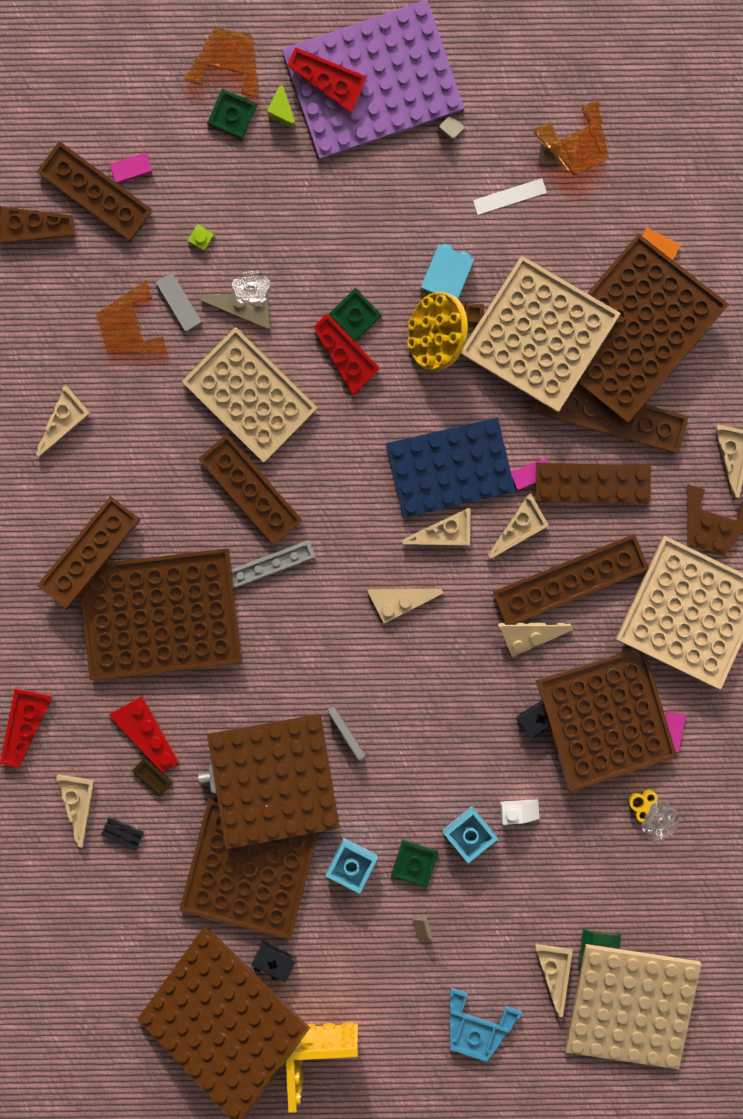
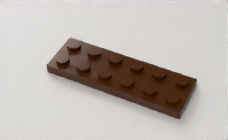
M60 141L37 170L39 175L130 242L153 212L150 207Z
M228 434L223 436L198 458L273 545H276L303 521Z
M536 463L535 501L650 504L651 465Z
M110 496L37 586L68 610L139 524L141 519Z

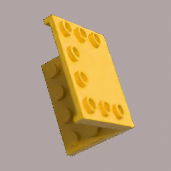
M345 1022L342 1025L326 1023L323 1026L307 1024L310 1027L309 1031L286 1061L289 1112H297V1105H301L303 1084L302 1060L358 1057V1024L353 1022Z

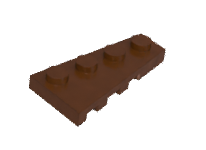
M0 206V244L76 236L74 217L72 215Z

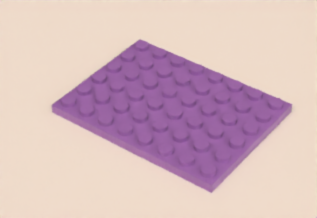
M423 0L282 49L287 66L294 47H297L367 76L354 111L351 114L288 68L319 160L462 112L465 109L428 0Z

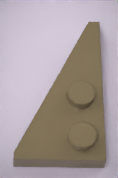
M267 291L200 295L201 301L213 307L215 306L232 315L241 317L251 323L253 322L265 329H270Z

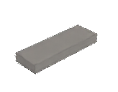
M173 273L156 282L185 332L202 323Z
M335 706L329 708L328 713L356 758L360 760L365 756V753Z

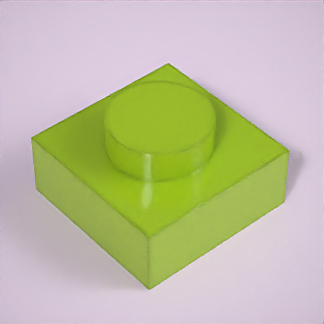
M197 224L188 242L205 252L215 235Z

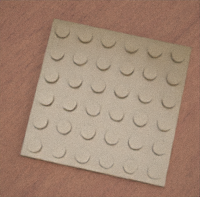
M521 256L466 342L461 355L559 413L621 313Z
M663 536L615 640L721 690L743 642V573Z
M586 944L565 1047L566 1053L679 1070L701 969L700 961Z

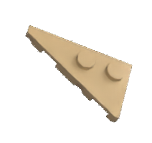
M67 385L62 388V394L54 407V413L51 415L46 426L43 439L38 445L36 453L38 457H41L91 414Z
M717 424L715 430L732 496L739 498L743 483V430Z
M531 494L527 495L488 553L490 559L549 526Z
M467 508L403 539V544L470 545L471 508Z
M370 589L368 593L383 623H386L443 594L442 589Z
M545 623L498 624L512 657L573 630L571 624L557 623V625H546Z
M58 774L57 781H59L68 818L74 830L75 841L78 847H83L95 780Z
M535 944L557 1015L563 1017L573 951L568 948Z

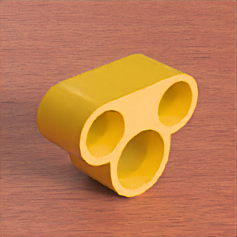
M649 789L645 790L642 794L632 793L628 797V804L635 810L634 816L640 822L648 821L658 797L655 792ZM652 794L653 799L647 800L648 795ZM640 797L642 799L641 806L634 807L633 800ZM641 812H645V816L643 818L639 817Z

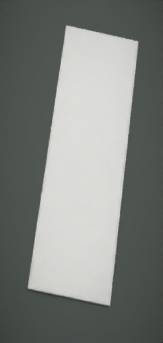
M541 178L473 200L479 215L547 192Z

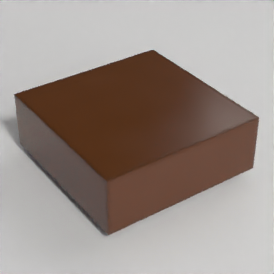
M464 304L468 324H478L484 313V304Z

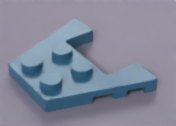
M451 988L450 1050L487 1062L500 1045L504 1036L512 1029L513 1024L517 1019L519 1020L522 1011L505 1006L500 1022L496 1024L463 1013L468 994Z

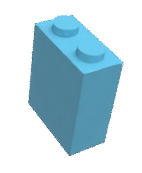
M438 245L420 291L428 294L435 292L448 293L458 299L474 259L466 252L461 251L458 253L453 251L454 248L450 245Z

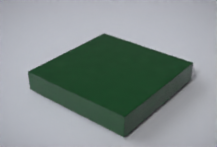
M221 89L207 125L243 141L258 105L253 101Z
M354 288L328 314L355 342L382 317V314L357 288Z
M402 839L391 877L427 888L439 851Z

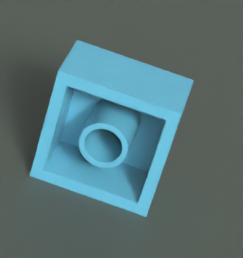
M473 806L469 807L443 829L444 835L467 863H470L498 840L497 835Z
M343 838L326 871V877L360 894L377 861V854Z

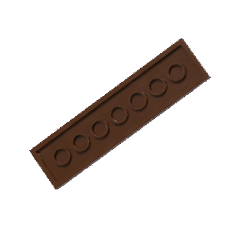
M580 385L575 386L559 413L536 399L533 400L530 410L531 413L676 454L679 453L689 418L686 415L645 404L627 424Z
M632 534L492 592L505 624L514 625L644 572L649 567L636 535Z

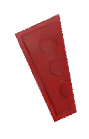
M294 47L288 62V68L349 113H353L367 76L297 47Z
M326 313L313 327L354 396L381 368Z
M19 688L14 689L0 764L18 768L21 766L54 695Z
M143 696L109 714L113 721L161 772L179 763L176 754Z

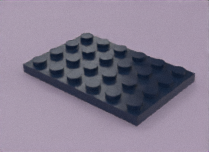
M498 417L386 443L403 518L515 492Z

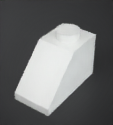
M538 799L500 802L502 824H523L538 820Z

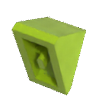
M283 85L279 86L267 110L268 116L291 128H295V120Z

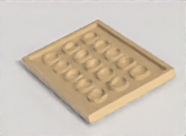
M236 327L182 381L264 463L318 409Z

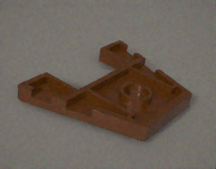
M688 484L686 487L688 513L687 545L726 556L743 532V502H741L736 520L714 514L699 508L705 489Z

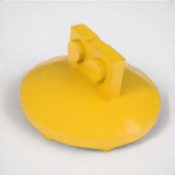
M435 292L424 297L415 308L412 317L408 321L407 341L415 361L425 369L439 371L451 366L462 353L467 339L468 323L465 310L455 296L448 293Z

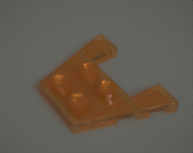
M215 27L202 47L198 58L193 62L189 73L186 74L185 82L202 85L206 66L245 74L241 94L258 98L253 35Z
M598 100L581 108L589 126L559 140L550 122L533 130L542 143L574 176L609 159L605 134L602 131L601 124L603 121L599 113L600 103Z
M147 281L142 282L97 313L108 352L168 354L163 336L147 341L143 340L133 304L152 299Z

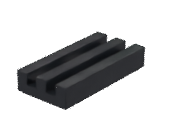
M109 816L101 835L136 850L144 831ZM113 823L135 834H138V838L124 831H121L115 827L110 826V824ZM110 830V831H112V832H114V833H116V834H119V835H121V836H123V837H125V838H128V839L134 841L135 844L132 843V842H130V841H127V840H125V839H123V838H121V837H118V836H116V835H114V834H112V833H109V832H107V831Z

